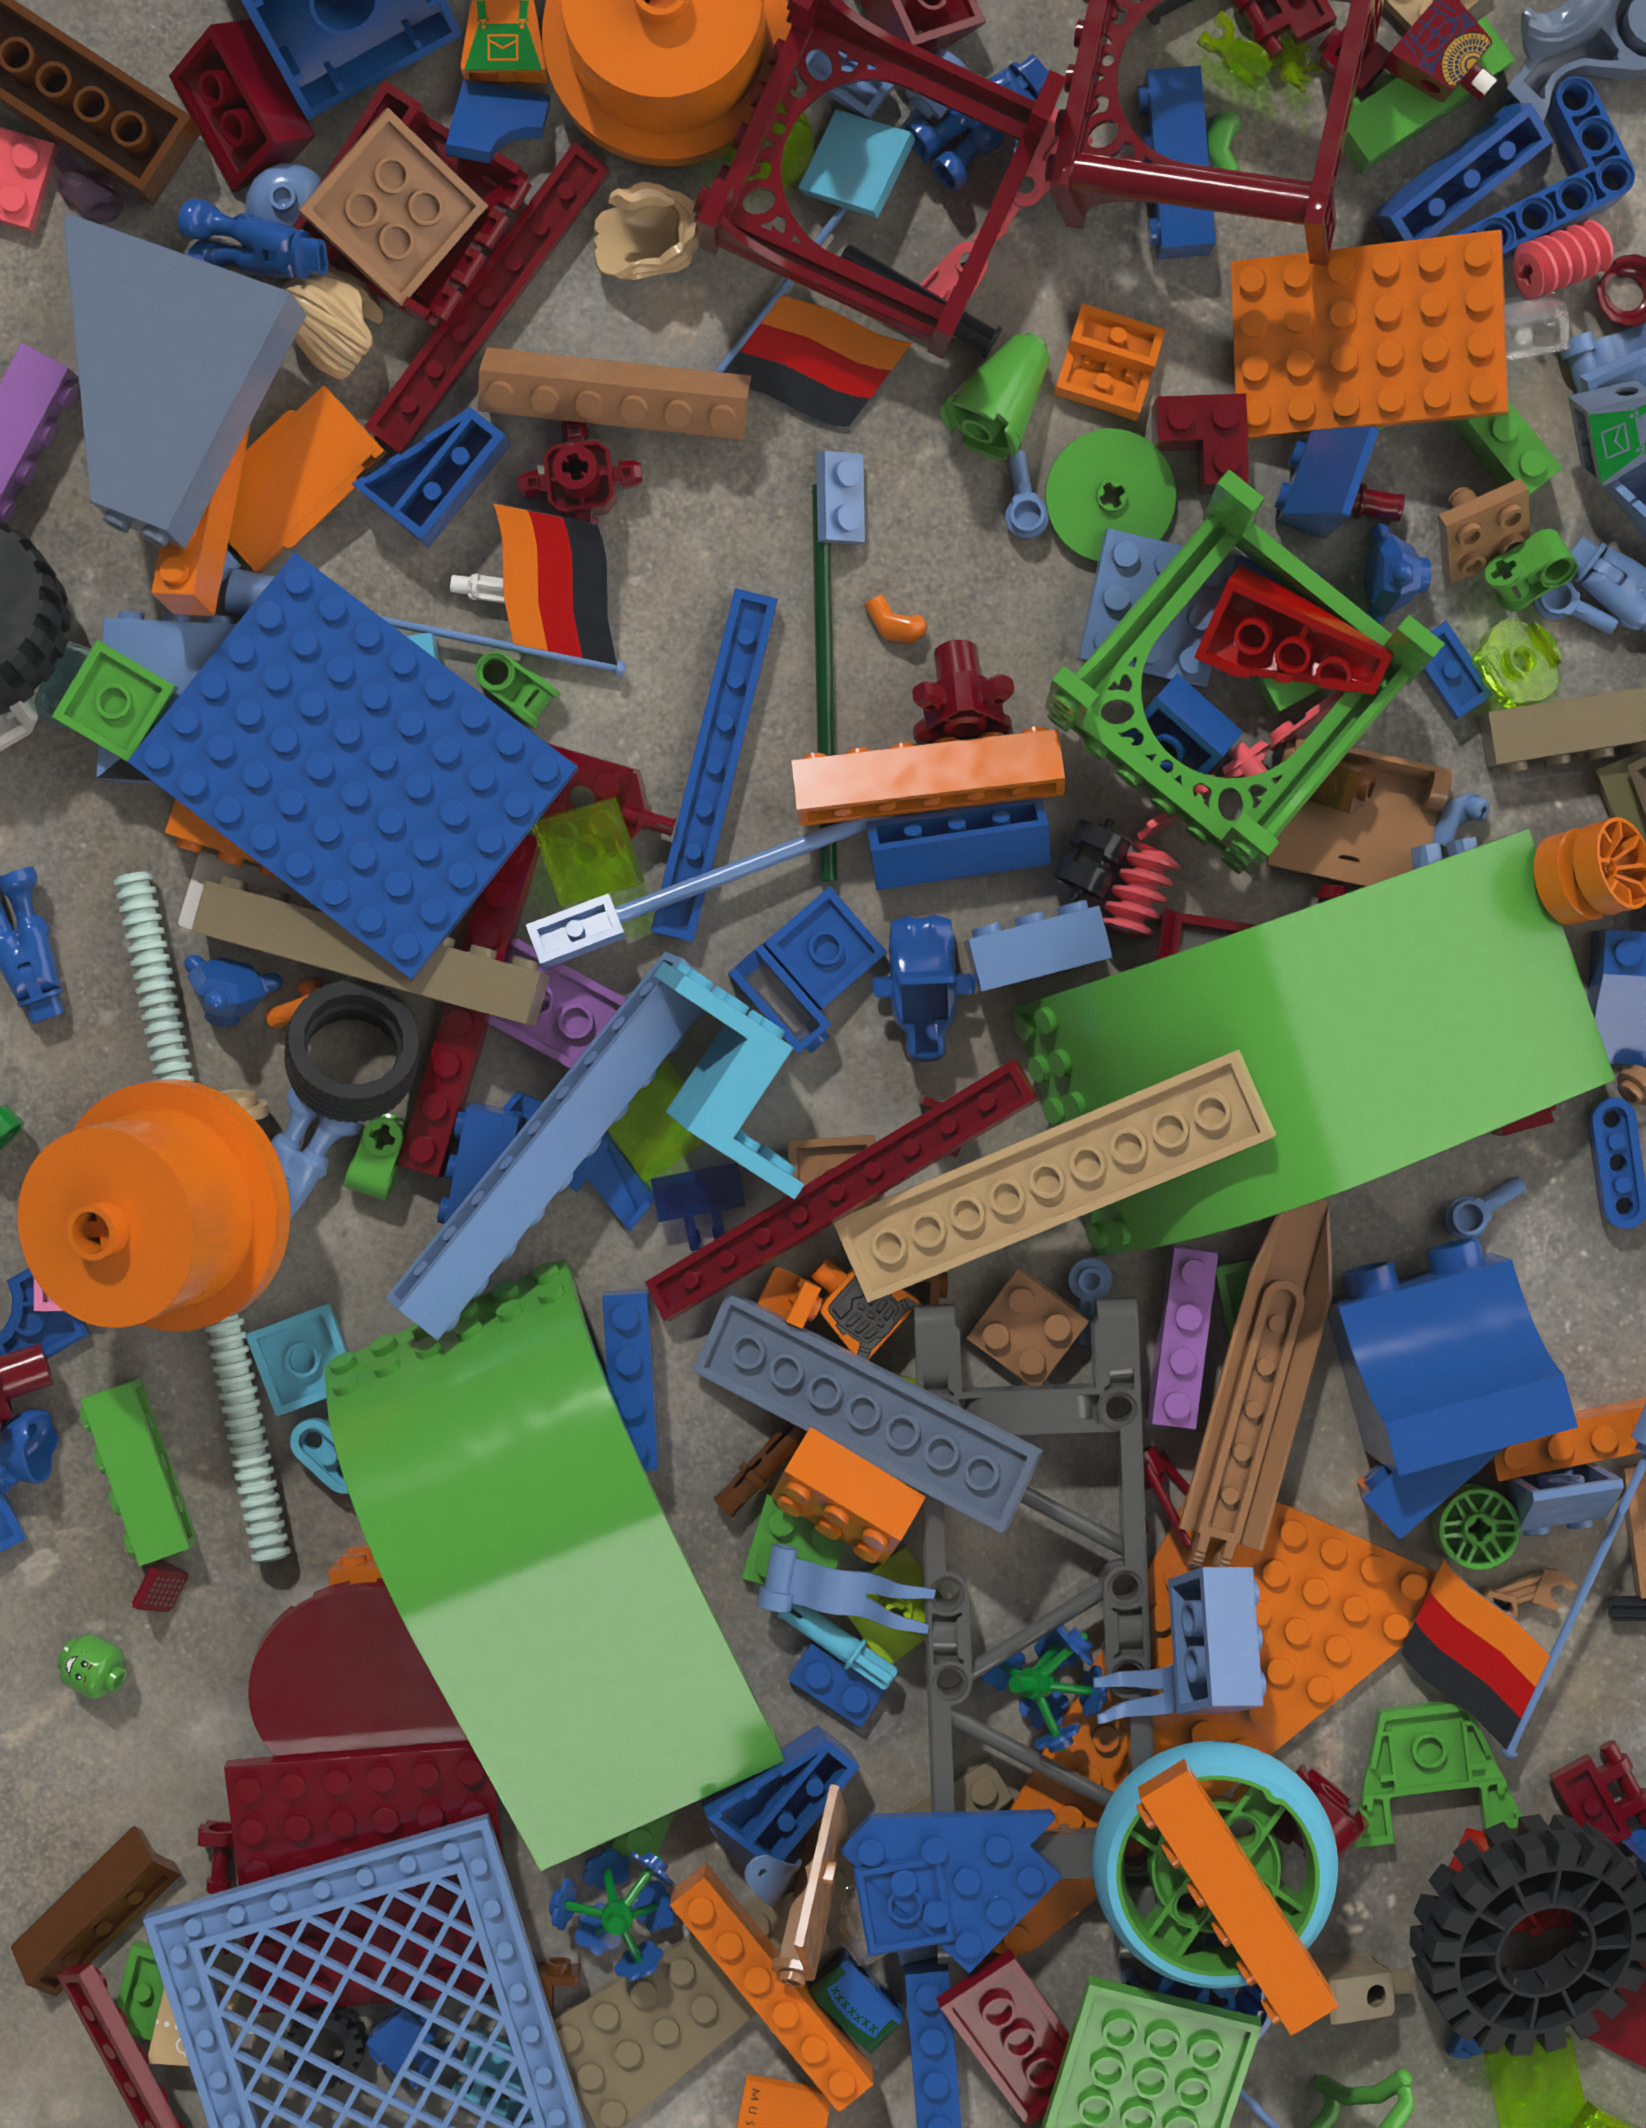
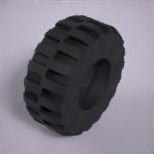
M0 521V715L10 711V706L17 702H26L36 694L34 690L42 681L46 683L56 670L54 664L57 658L61 659L66 650L68 641L64 637V632L69 631L71 624L70 612L65 607L68 597L64 586L56 577L55 571L28 537L20 531L11 530L2 521Z

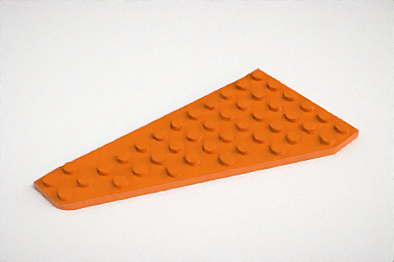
M1187 1495L1184 1497V1500L1177 1513L1180 1519L1182 1516ZM1277 1500L1263 1551L1236 1544L1229 1566L1253 1567L1254 1580H1256L1259 1587L1256 1616L1257 1625L1261 1628L1263 1635V1644L1259 1652L1260 1669L1266 1679V1693L1263 1697V1706L1229 1714L1177 1715V1711L1164 1715L1152 1716L1154 1756L1179 1745L1201 1741L1238 1743L1272 1755L1404 1646L1437 1570ZM1171 1525L1147 1567L1151 1669L1163 1668L1173 1663L1168 1579L1196 1570V1568L1187 1565L1189 1547L1183 1545L1173 1525ZM1186 1530L1191 1539L1195 1531ZM1210 1536L1201 1567H1213L1216 1548L1221 1539ZM1101 1648L1091 1667L1093 1665L1100 1666L1103 1676ZM1125 1663L1119 1666L1116 1672L1138 1670V1666L1133 1663ZM1108 1687V1697L1100 1713L1118 1703L1126 1701V1699L1115 1695ZM1151 1689L1152 1696L1161 1694V1689ZM1075 1694L1064 1713V1722L1058 1727H1066L1078 1722L1081 1728L1076 1735L1072 1736L1074 1742L1066 1747L1064 1751L1050 1753L1048 1748L1045 1747L1041 1754L1115 1792L1128 1776L1126 1717L1098 1724L1097 1714H1093L1091 1717L1084 1715V1706L1080 1705L1079 1695ZM1032 1769L1009 1810L1050 1809L1055 1814L1056 1819L1047 1829L1060 1828V1824H1069L1070 1828L1098 1827L1105 1807ZM1227 1780L1200 1781L1208 1796H1222L1238 1783ZM1139 1841L1128 1842L1125 1856L1135 1857L1139 1855L1144 1845ZM1059 1879L992 1950L1002 1954L1011 1949L1016 1956L1028 1953L1039 1947L1097 1899L1094 1879Z

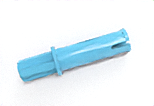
M792 1603V1609L801 1614L802 1618L792 1611L779 1612L777 1615L779 1619H783L846 1664L844 1669L848 1670L851 1667L880 1689L885 1690L888 1688L897 1675V1667L865 1645L867 1642L865 1639L860 1641L817 1611Z

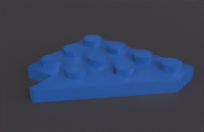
M1050 1809L869 1814L839 1845V1851L856 1867L876 1866L879 1863L922 1856L927 1863L933 1864L866 1876L887 1897L893 1891L897 1895L893 1902L908 1916H912L918 1909V1901L912 1895L917 1890L922 1897L923 1910L919 1918L914 1922L929 1936L946 1933L945 1924L950 1917L948 1906L940 1899L935 1865L943 1862L956 1940L955 1942L939 1944V1946L968 1973L983 1960L1062 1877L1061 1871L1032 1845L1056 1819L1055 1814Z

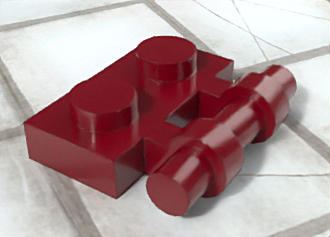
M1232 0L1238 14H1244L1253 31L1250 35L1257 48H1263L1269 60L1279 57L1284 52V48L1278 39L1279 35L1288 31L1297 46L1336 25L1337 16L1328 0H1271L1278 15L1269 20L1259 5L1264 0Z
M1610 1740L1599 1747L1606 1760L1602 1766L1596 1768L1592 1758L1586 1754L1548 1775L1570 1816L1575 1819L1579 1826L1582 1827L1587 1822L1601 1830L1608 1840L1611 1839L1616 1845L1632 1836L1625 1819L1635 1815L1640 1825L1646 1826V1788H1640L1631 1771L1634 1766L1626 1753H1621L1615 1740ZM1617 1780L1624 1794L1623 1798L1616 1803L1606 1786Z

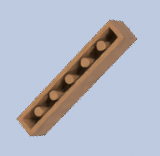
M487 347L479 368L478 411L744 440L748 418L751 375Z

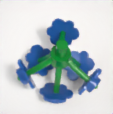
M1061 1624L1056 1630L1038 1640L1034 1650L1041 1659L1035 1667L1021 1668L1025 1662V1655L1020 1651L981 1676L985 1683L992 1684L993 1688L997 1691L1005 1690L1008 1685L1011 1692L1020 1693L1024 1699L1019 1704V1711L1023 1717L1030 1719V1724L1035 1729H1041L1045 1724L1047 1725L1050 1733L1034 1741L1036 1750L1047 1747L1050 1753L1064 1751L1066 1747L1074 1742L1072 1736L1076 1735L1081 1728L1078 1722L1058 1728L1065 1719L1063 1710H1066L1069 1706L1068 1697L1061 1693L1078 1694L1080 1705L1084 1706V1715L1091 1717L1093 1714H1099L1107 1700L1108 1687H1094L1093 1678L1102 1676L1100 1666L1093 1665L1090 1671H1085L1083 1685L1059 1683L1053 1678L1052 1672L1056 1668H1062L1064 1664L1069 1666L1076 1665L1080 1657L1089 1666L1094 1663L1093 1657L1089 1653L1093 1645L1088 1640L1087 1633H1082L1077 1627L1069 1631Z
M608 1848L601 1851L597 1856L587 1858L585 1863L587 1868L582 1872V1880L585 1884H597L598 1889L606 1890L608 1902L606 1904L596 1903L593 1906L576 1903L577 1886L573 1885L572 1879L566 1878L562 1883L561 1890L556 1889L552 1894L549 1913L552 1916V1926L562 1931L566 1928L567 1922L572 1919L574 1912L580 1913L577 1917L580 1927L575 1931V1942L580 1947H589L590 1952L595 1956L603 1954L605 1949H617L623 1938L628 1950L623 1953V1959L615 1965L614 1971L617 1976H625L626 1980L634 1981L654 1973L659 1966L658 1960L663 1957L664 1953L660 1947L655 1946L653 1941H644L638 1946L636 1945L629 1931L632 1920L637 1919L640 1922H645V1926L650 1932L657 1931L659 1928L667 1929L672 1927L676 1917L670 1907L671 1894H667V1888L664 1883L672 1886L674 1882L665 1873L668 1865L662 1861L660 1855L655 1856L647 1851L643 1857L632 1851L630 1856L645 1870L626 1898H617L615 1885H621L628 1881L630 1877L628 1868L631 1862L629 1857L620 1856L616 1849ZM652 1875H653L654 1877H656L657 1879H659V1880H654V1881L650 1882V1883L648 1884V1887L645 1886V1885L648 1883V1881L650 1880V1878L652 1877Z

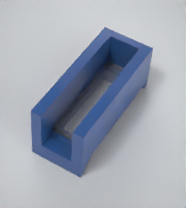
M762 944L728 972L768 1020L786 1031L783 1037L794 1047L798 1054L804 1048L809 1053H812L830 1037L825 1030L832 1024Z

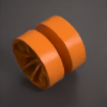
M1613 817L1588 824L1582 829H1571L1544 838L1538 845L1534 857V879L1544 907L1555 920L1561 924L1572 926L1602 918L1604 915H1615L1644 906L1646 904V842L1637 828L1624 818Z

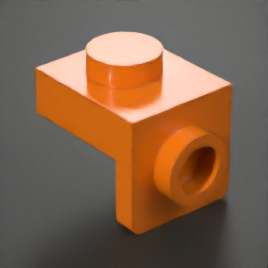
M774 1266L757 1303L783 1316L786 1322L802 1329L806 1320L812 1322L815 1319L823 1298L818 1296L821 1288L815 1283L784 1268Z

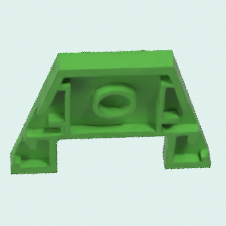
M1451 1699L1377 1709L1357 1811L1360 1810L1367 1819L1369 1827L1353 1844L1355 1848L1395 1844L1390 1809L1391 1798L1471 1787L1478 1788L1483 1829L1503 1821L1509 1829L1518 1828V1817H1522V1814L1508 1789L1509 1786L1498 1768L1477 1719L1471 1713Z

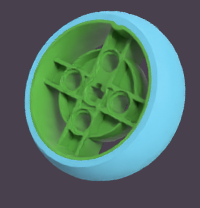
M1201 1741L1179 1745L1149 1758L1123 1780L1108 1801L1098 1824L1092 1853V1871L1097 1898L1108 1923L1123 1945L1137 1959L1157 1973L1180 1983L1203 1988L1223 1989L1249 1985L1236 1964V1961L1241 1959L1233 1944L1225 1947L1224 1945L1204 1946L1191 1943L1199 1931L1215 1933L1211 1922L1216 1920L1208 1905L1202 1908L1198 1905L1193 1908H1183L1178 1905V1899L1182 1895L1190 1893L1186 1883L1191 1881V1878L1183 1866L1175 1869L1170 1863L1161 1846L1166 1841L1159 1828L1155 1827L1150 1830L1142 1819L1136 1805L1141 1803L1138 1787L1184 1758L1199 1782L1227 1780L1241 1783L1231 1798L1222 1796L1209 1797L1229 1828L1234 1821L1239 1819H1246L1253 1824L1247 1834L1234 1836L1306 1949L1315 1941L1324 1927L1335 1898L1338 1879V1854L1333 1829L1324 1808L1310 1787L1295 1772L1269 1754L1249 1746L1225 1741ZM1285 1810L1296 1823L1305 1849V1870L1299 1892L1281 1881L1283 1873L1282 1851L1277 1836L1272 1829ZM1130 1836L1149 1848L1147 1855L1148 1877L1158 1901L1146 1918L1131 1898L1125 1879L1124 1856Z

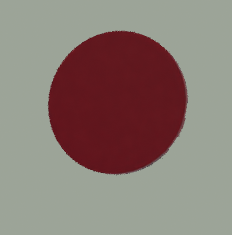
M377 1578V1582L350 1584V1581H345L315 1591L309 1599L295 1607L290 1606L269 1627L258 1645L249 1678V1707L257 1732L273 1756L468 1741L408 1632L383 1578Z

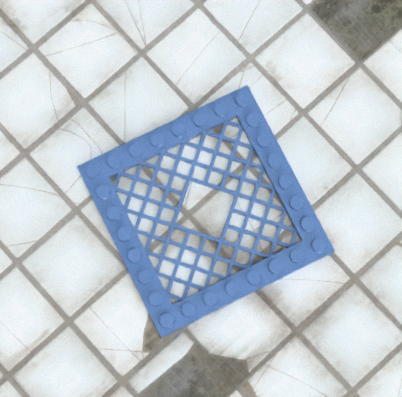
M489 1813L147 1913L143 1919L209 2128H268L275 2114L297 2125L296 2128H323L308 2120L317 2102L339 2112L332 2128H340L346 2116L367 2128H390L379 2122L388 2104L410 2114L403 2128H411L416 2118L435 2128H457L449 2123L459 2106L481 2116L475 2128H483L487 2120L500 2126L499 2128H586ZM457 1874L460 1885L445 1877ZM430 1882L421 1900L403 1891V1889ZM437 1884L459 1895L449 1914L427 1903ZM387 1894L378 1912L359 1903ZM393 1897L416 1908L406 1927L384 1916ZM464 1899L474 1928L455 1918ZM344 1907L335 1925L317 1916V1914ZM350 1910L373 1921L363 1939L341 1928ZM421 1912L443 1922L434 1941L412 1931ZM302 1919L292 1937L273 1928ZM308 1922L330 1933L320 1952L298 1941ZM379 1924L401 1935L391 1954L369 1943ZM450 1926L472 1937L462 1956L440 1945ZM259 1932L249 1950L231 1941L232 1939ZM264 1935L287 1946L278 1964L255 1953ZM335 1937L358 1948L349 1966L326 1956ZM407 1939L429 1950L419 1969L397 1958ZM477 1941L479 1942L487 1969L468 1960ZM216 1944L208 1959L205 1947ZM222 1947L244 1958L235 1977L212 1966ZM293 1949L315 1960L306 1979L283 1968ZM364 1951L386 1962L376 1981L354 1970ZM435 1953L457 1964L447 1983L425 1972ZM250 1962L272 1973L263 1991L240 1980ZM321 1964L343 1975L334 1993L311 1983ZM392 1966L414 1977L404 1996L382 1985ZM463 1968L484 1979L475 1998L453 1987ZM278 1977L300 1987L291 2006L268 1995ZM214 1978L229 1985L222 2001ZM349 1979L427 2019L388 2091L310 2052ZM420 1981L441 1991L432 2010L410 1999ZM490 1983L492 1984L499 2010L481 2002ZM235 1989L257 2000L248 2019L226 2008ZM306 1991L328 2002L319 2021L296 2010ZM448 1995L470 2006L460 2025L438 2014ZM263 2004L285 2015L276 2033L254 2022ZM476 2010L497 2020L488 2039L466 2029ZM291 2018L313 2029L304 2048L282 2037ZM228 2020L242 2027L235 2042ZM433 2022L455 2033L445 2052L423 2041ZM503 2025L505 2026L512 2052L494 2043ZM248 2031L271 2042L261 2060L239 2049ZM461 2037L482 2047L473 2066L451 2055ZM276 2046L298 2056L289 2075L267 2064ZM418 2049L440 2060L430 2079L408 2068ZM488 2052L510 2062L501 2081L479 2070ZM304 2060L326 2071L317 2089L295 2078ZM241 2062L256 2069L249 2083H247ZM446 2064L468 2075L458 2093L437 2083ZM516 2067L518 2068L525 2093L507 2085ZM261 2073L284 2084L274 2102L252 2091ZM332 2075L354 2085L345 2104L323 2093ZM403 2076L425 2087L415 2106L394 2095ZM474 2079L496 2089L486 2108L464 2097ZM290 2087L312 2098L302 2116L280 2105ZM360 2089L382 2100L373 2118L351 2108ZM431 2091L453 2102L443 2120L422 2110ZM502 2093L523 2104L514 2122L492 2112ZM254 2103L269 2111L262 2125L260 2124ZM530 2108L533 2118L523 2120Z

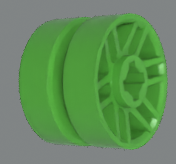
M1466 1481L1428 1515L1429 1532L1436 1545L1455 1562L1470 1569L1483 1570L1500 1565L1514 1552L1519 1541L1520 1522L1515 1508L1505 1497L1480 1482ZM1473 1523H1475V1525L1471 1528L1470 1532L1468 1530V1526H1472Z

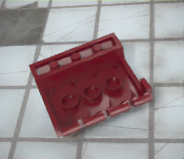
M384 80L320 183L384 109L389 108L488 207L410 297L407 296L401 307H398L303 216L299 215L292 227L309 232L311 238L324 240L329 265L334 266L339 271L350 273L365 283L371 293L409 317L434 327L438 319L444 322L448 321L463 297L457 289L460 285L466 288L470 286L487 258L481 253L482 249H493L510 222V219L505 215L506 211L516 212L532 185L526 181L528 175L522 170L521 166L499 152L493 157L491 163L446 156V142L450 129L427 116L420 102Z

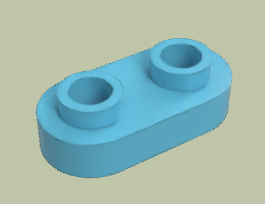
M308 1418L294 1428L290 1437V1447L293 1454L331 1490L342 1494L349 1493L343 1474L340 1471L330 1423L321 1418ZM310 1432H317L321 1435V1446L314 1447L309 1444L308 1434Z

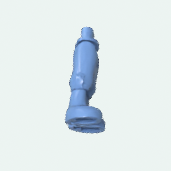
M1582 536L1571 550V553L1578 562L1576 573L1578 576L1574 581L1577 584L1580 583L1590 595L1616 616L1622 627L1634 631L1642 629L1646 633V567L1632 558L1610 547H1606L1607 544L1605 543L1597 546Z
M290 1087L286 1094L287 1104L290 1108V1117L284 1133L277 1134L270 1141L280 1159L286 1177L290 1199V1223L310 1195L319 1178L321 1179L327 1174L328 1158L325 1154L332 1144L342 1136L352 1137L359 1134L364 1125L362 1121L358 1123H345L344 1121L338 1122L321 1116L311 1142L304 1151H301V1140L309 1125L319 1113L313 1112L311 1108L309 1109L296 1095L292 1087Z

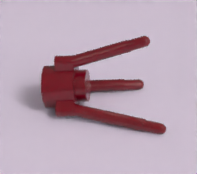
M1155 1445L1148 1446L1143 1449L1144 1491L1153 1488L1183 1545L1189 1547L1192 1541L1186 1530L1178 1528L1181 1519L1162 1485V1482L1167 1479L1164 1471L1185 1496L1189 1491L1190 1485L1171 1464L1165 1451L1159 1453ZM1145 1515L1146 1535H1147L1148 1532H1149V1529H1148V1525H1147V1521H1146V1515Z

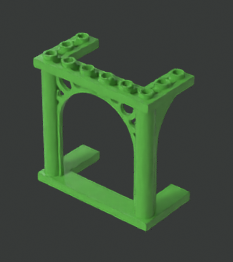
M1228 470L1215 487L1202 519L1204 522L1084 665L1075 673L1065 666L1061 668L1052 679L1045 708L1050 711L1047 717L1055 726L1064 732L1072 729L1084 739L1081 744L1093 757L1100 761L1106 757L1119 768L1116 774L1126 784L1134 789H1137L1140 785L1153 796L1150 800L1151 803L1159 811L1168 817H1172L1175 813L1187 823L1188 826L1185 830L1192 838L1204 846L1210 842L1223 853L1220 859L1230 869L1238 874L1245 871L1251 876L1280 843L1276 838L1404 684L1409 686L1445 643L1410 615L1406 617L1393 635L1253 523L1265 498L1231 470ZM1236 546L1285 587L1393 651L1394 656L1374 695L1346 691L1304 743L1284 762L1257 775L1242 778H1221L1197 772L1183 765L1163 748L1147 722L1142 703L1141 684L1144 666L1153 645ZM1136 659L1135 667L1129 666ZM1123 676H1126L1132 685L1129 692L1119 689L1109 690L1113 683L1119 687ZM1111 702H1124L1132 707L1133 716L1124 723L1112 724L1102 718L1101 709ZM1134 729L1142 735L1143 742L1137 746L1132 745L1134 739L1122 737L1120 734ZM1155 756L1153 761H1151L1148 757ZM1168 761L1172 764L1173 769L1171 772L1166 773L1160 768V764ZM1179 776L1181 784L1176 781ZM1280 776L1281 779L1274 784L1272 779ZM1203 785L1211 792L1208 806L1204 804L1203 796L1200 793L1194 796L1193 788L1195 786ZM1252 786H1259L1265 789L1266 792L1256 798L1260 804L1254 809L1253 798L1249 789ZM1226 789L1234 790L1239 795L1242 803L1241 814L1233 821L1225 819L1218 807L1219 796Z

